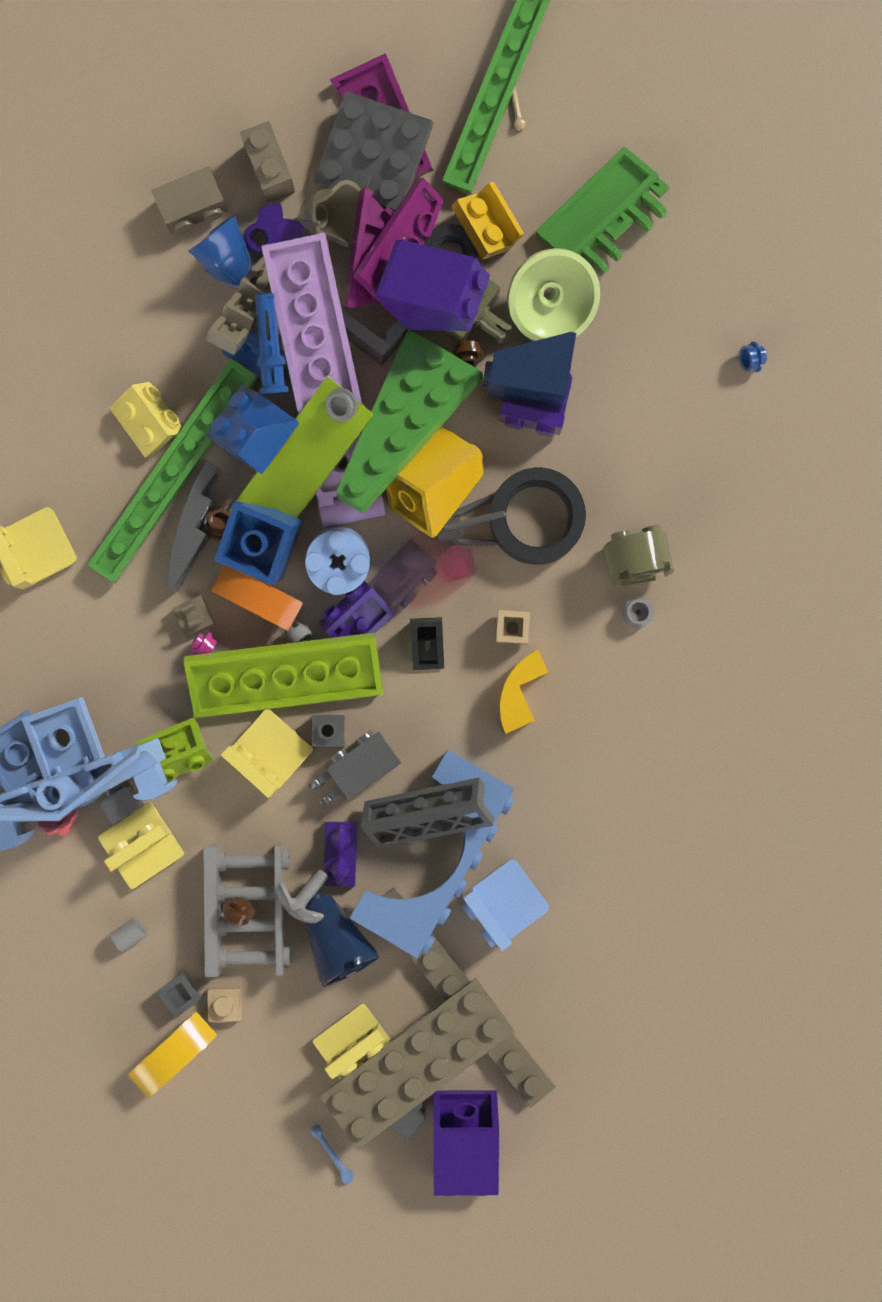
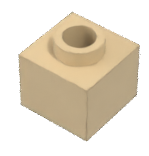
M498 610L496 643L527 645L529 641L530 612ZM513 622L517 624V633L510 634L507 632L506 626L508 623Z

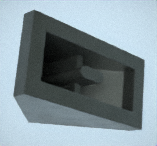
M442 617L410 619L413 670L444 669Z

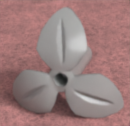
M318 870L296 898L290 897L281 880L276 888L279 902L291 916L299 921L318 923L323 919L324 914L306 910L305 906L328 879V876L322 870Z

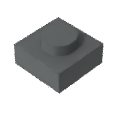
M182 972L156 992L174 1018L178 1017L202 998L185 972Z

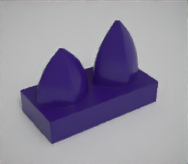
M326 821L324 873L328 876V879L324 882L323 886H356L358 822Z

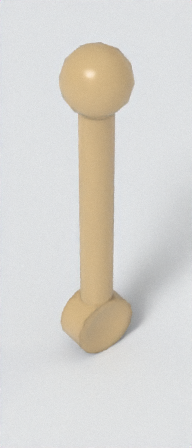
M514 89L511 97L516 119L514 121V128L517 131H521L525 128L526 123L521 118L516 89Z

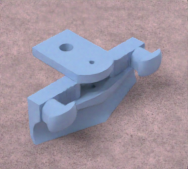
M83 697L22 718L43 779L0 794V851L16 848L32 838L35 829L23 832L20 821H60L76 807H83L95 802L107 790L132 776L138 789V793L132 795L134 799L146 801L168 794L177 785L178 778L169 782L166 780L160 761L166 759L159 738L105 756ZM59 729L66 730L70 736V742L67 746H63L57 741L56 736Z

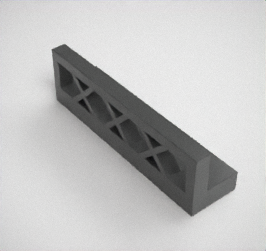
M478 777L364 801L361 829L378 848L493 826L494 817L483 804L485 784ZM471 813H477V814L479 815V817H474V818H472V817L465 816V815H466V814H471ZM437 820L449 821V823H440ZM412 825H413V826H417V827H421V828H419V829H413V828H409V827H407V826H412ZM386 831L393 834L382 836L379 832Z

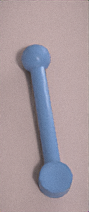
M314 1125L311 1128V1135L318 1138L341 1172L342 1182L346 1184L351 1183L354 1177L353 1171L346 1169L324 1137L322 1127Z

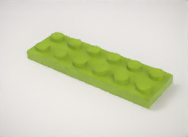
M375 633L184 656L183 661L195 718L383 695Z

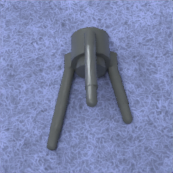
M493 494L465 505L454 512L437 534L439 543L448 542L449 548L459 545L495 546L497 544L496 540L458 537L464 535L463 527L505 517L506 512L500 511L461 520L458 517L493 501Z

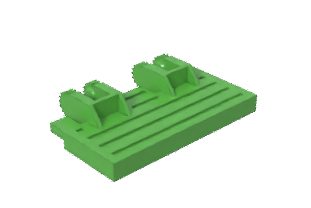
M624 146L535 231L536 237L550 249L560 248L577 253L595 270L604 275L609 268L606 262L593 251L599 247L614 261H618L623 255L621 250L603 234L606 233L616 241L633 223L641 227L642 230L649 232L653 228V223L638 208L643 205L658 218H663L668 213L667 210L648 191L650 190L657 197L661 198L669 190V186L659 178V175Z

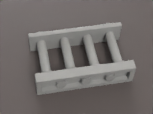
M284 843L274 846V854L226 855V852H221V845H207L204 847L205 977H218L222 973V968H227V965L276 964V976H283L286 967L291 966V948L285 947V909L279 902L276 892L277 884L281 880L284 883V870H289L290 853L289 851H284ZM275 867V886L226 887V884H221V871H226V868ZM235 897L246 900L275 899V918L250 919L247 925H235L225 920L224 916H222V903ZM275 931L276 951L227 952V948H222V936H226L227 932Z

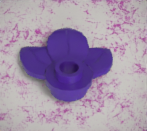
M281 203L266 205L259 211L256 223L251 224L246 229L244 241L249 251L262 255V246L301 238L306 229L295 220L283 219ZM261 232L265 235L266 240L262 245H257L254 242L256 233Z

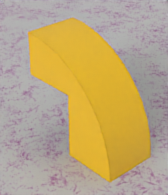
M539 650L523 658L512 669L502 687L499 700V718L504 734L535 721L520 689V685L548 673Z
M195 1012L127 1075L149 1099L195 1058L217 1034Z

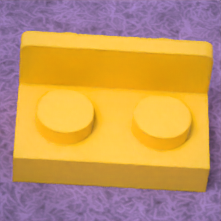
M494 182L487 183L479 193L457 199L451 206L482 260L509 251L524 235L523 230Z

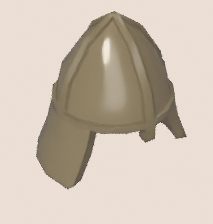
M347 179L329 188L310 194L301 204L298 217L299 222L312 235L325 233L327 241L351 248L359 193L362 189L355 182Z

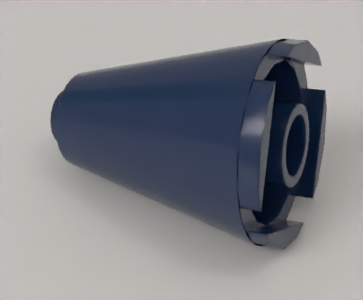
M318 893L311 898L305 909L324 914L323 919L318 923H306L318 979L323 987L346 979L347 975L355 971L357 973L379 959L377 950L331 895L324 896L323 893Z

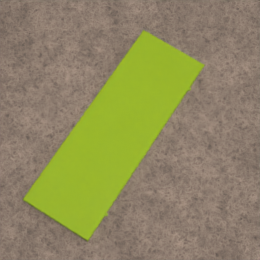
M326 376L295 419L299 422L297 428L261 475L257 472L236 501L275 508L298 518L357 437L361 436L360 433L375 414L357 400V412L351 419L341 422L331 418L326 410V398L332 391L342 387L329 376Z

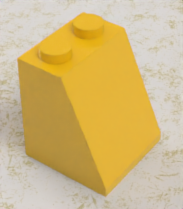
M441 426L386 488L390 510L431 538H434L484 475L481 450L474 444H469L458 437L453 431H448Z

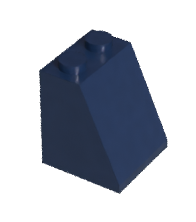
M567 332L495 351L493 362L486 361L482 387L488 388L487 398L561 410L567 394L577 333Z

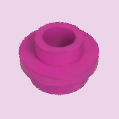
M207 632L204 636L199 633L189 649L193 651L192 655L211 653L217 641L212 638L210 632Z

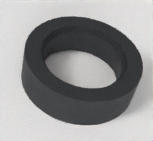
M527 468L511 475L501 484L493 498L490 513L507 512L511 499L526 488L544 487L559 495L567 508L568 524L564 534L552 544L535 547L522 543L512 534L506 516L491 520L490 527L497 544L508 556L525 564L543 565L557 561L575 546L585 526L586 509L579 489L568 477L549 468Z

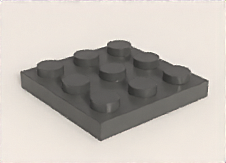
M345 91L314 182L317 185L329 188L340 181L348 179L355 182L361 189H370L373 192L372 197L384 208L389 207L395 212L412 186L434 125L433 121Z

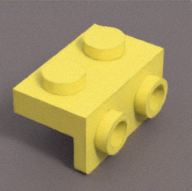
M150 382L131 385L109 408L145 458L154 456L171 438L176 437L183 428L178 416L169 409L161 398L159 390Z

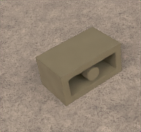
M267 121L241 131L240 134L266 203L295 192L291 175L270 122Z
M210 166L151 190L170 234L175 232L177 234L186 233L195 224L204 220L206 222L217 220L224 212L228 211Z

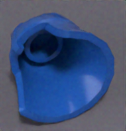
M236 215L229 217L213 228L207 238L189 250V253L204 266L206 273L231 287H239L241 280L252 269L251 257L239 229Z

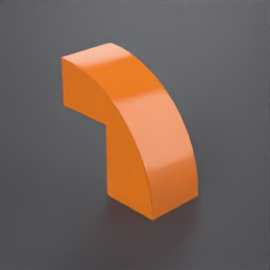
M226 565L221 569L210 590L289 631L303 604L261 580Z

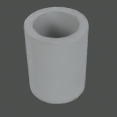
M136 917L110 933L114 945L121 952L147 936L145 928Z

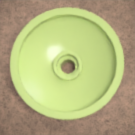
M560 248L542 250L527 258L518 267L511 279L507 295L511 319L515 326L533 341L567 332H575L577 337L585 331L597 313L600 303V284L593 267L577 253ZM552 287V294L549 297H544L545 289Z

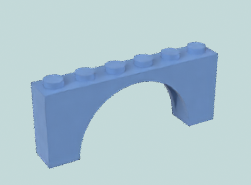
M447 750L430 780L440 786L480 777L485 784L483 804L494 817L493 826L463 831V846L459 861L451 875L433 891L410 899H391L365 890L350 916L351 920L418 958L420 953L424 955L428 953L435 940L430 935L436 925L441 927L444 925L451 912L447 908L453 896L457 899L460 897L467 884V881L463 880L469 868L472 870L476 869L483 856V853L479 852L485 840L489 843L492 841L499 828L495 824L500 813L506 815L515 800L511 796L514 788L450 750ZM471 813V814H466V815H465V816H469V817H472V818H474V817H479V815H478L477 813Z

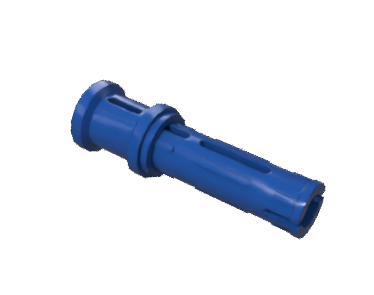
M273 293L254 295L261 358H258V361H256L257 367H260L262 388L259 389L260 394L289 392L288 386H285L283 365L286 364L284 356H280L274 302L275 294ZM265 313H268L270 341L267 340ZM268 347H271V357H269ZM271 369H273L275 384H272L271 381Z

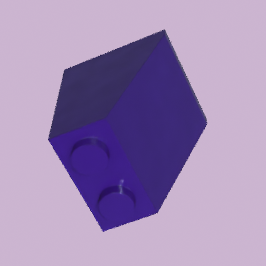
M400 239L395 241L375 296L408 330L470 331L478 314V308L484 291L488 286L490 275L475 257Z
M437 1090L433 1093L434 1196L499 1195V1115L497 1090Z

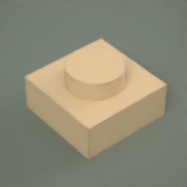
M241 987L209 988L207 990L208 1022L241 1021Z

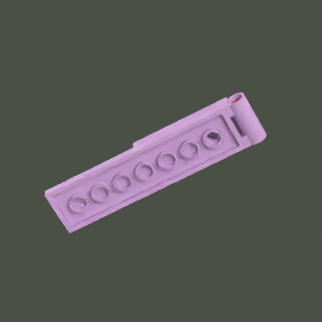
M320 233L262 246L271 292L275 294V309L298 414L326 376H329L343 389L351 391L362 404L326 234ZM360 436L357 437L355 442L344 455V457L348 459V464L356 448V445L360 439ZM336 466L316 492L323 527L328 528L386 515L382 494L364 514L360 513L338 498L336 491L346 468L340 469Z

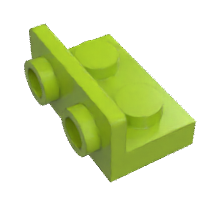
M194 717L136 741V745L159 738L166 759L160 761L167 782L185 773L199 771L206 764L213 762L212 755L206 748L199 724Z

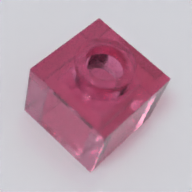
M455 545L445 548V554L439 555L445 583L476 575L470 548L463 549L462 545Z

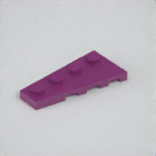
M386 53L329 79L342 98L345 91L410 113ZM424 150L414 179L434 171L426 150Z
M425 178L416 179L353 274V277L393 318L396 317L375 294L395 241L401 239L424 245L426 238L432 234L444 201Z

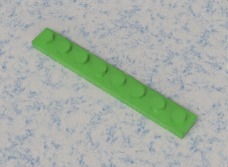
M551 0L515 1L443 177L442 185L467 195H472Z
M233 359L228 361L87 564L89 567L111 582L117 583L214 443L206 436L213 421L221 415L229 404L232 395L242 385L250 389L253 387L258 379L257 375Z

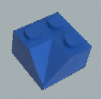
M242 385L232 395L229 404L221 415L213 421L206 436L230 456L262 475L297 428L299 422L258 392Z
M235 501L214 561L273 585L283 579L304 521L275 508Z

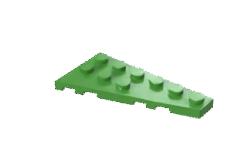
M407 329L371 411L375 415L363 429L336 491L338 498L364 514L483 380L482 371L416 332Z

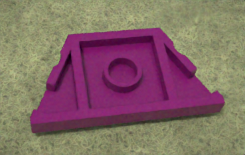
M363 188L359 193L342 307L345 310L378 303L353 277V274L394 212L389 207L384 208L372 197L373 192L368 188Z

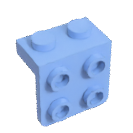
M514 859L508 860L462 894L466 902L462 905V908L472 921L478 918L485 928L481 931L485 940L491 947L497 944L501 951L512 944L511 939L549 910L546 900Z

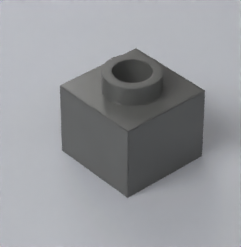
M312 715V747H345V715ZM327 724L331 725L334 729L330 737H326L322 733V728Z
M118 784L104 793L106 799L100 802L99 805L112 825L119 823L145 805L143 801L133 798L132 795L137 793L133 785L122 787L121 784Z
M420 1103L390 1127L411 1140L425 1119V1112L421 1109L423 1105Z

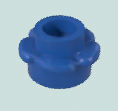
M755 341L741 347L739 352L740 364L745 371L754 370L756 373L760 372L767 361L764 347Z

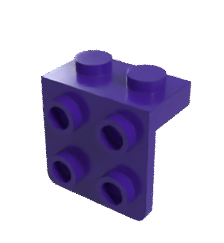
M570 374L567 394L561 410L503 400L499 422H504L505 426L513 429H523V427L534 429L537 434L544 436L560 435L565 419L564 414L573 379L572 375Z

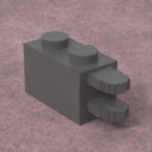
M371 730L355 740L358 745L349 753L343 749L329 759L332 765L326 768L327 771L308 784L311 790L318 789L324 785L325 781L332 777L338 785L336 790L327 793L319 801L323 807L341 794H344L348 800L401 763L380 732L373 735Z

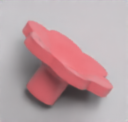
M74 809L60 821H39L38 826L41 830H44L46 835H53L58 832L60 836H66L70 833L72 821L77 818L78 813Z

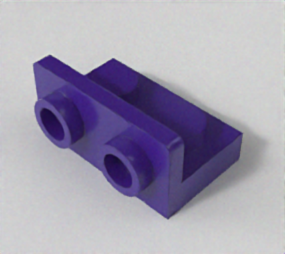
M363 581L359 587L345 593V597L337 605L327 608L322 614L319 625L331 638L376 633L396 613L367 582Z

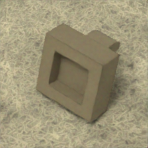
M202 595L172 608L185 637L215 625Z

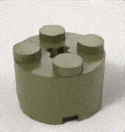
M661 525L648 526L643 528L642 532L631 535L630 531L627 530L611 534L612 541H609L603 547L613 586H616L618 581L621 582V586L644 584L655 581V574L663 572L664 577L674 572L667 536L661 530Z

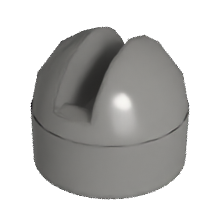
M298 622L293 623L289 631L285 630V640L287 643L309 641L313 635L304 624Z

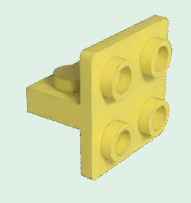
M147 803L98 836V840L109 855V858L104 861L111 872L118 869L130 889H134L185 854L152 803Z
M361 1003L315 1037L313 1044L327 1062L325 1071L331 1079L337 1076L340 1080L354 1071L365 1060L377 1054L392 1040L368 1007Z

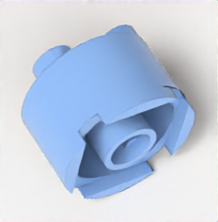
M328 527L320 531L312 539L306 554L305 565L309 578L318 588L334 595L348 593L359 587L365 580L370 566L369 549L364 538L355 530L346 527ZM332 554H335L337 557L343 554L345 556L344 565L336 564L334 566L332 564Z

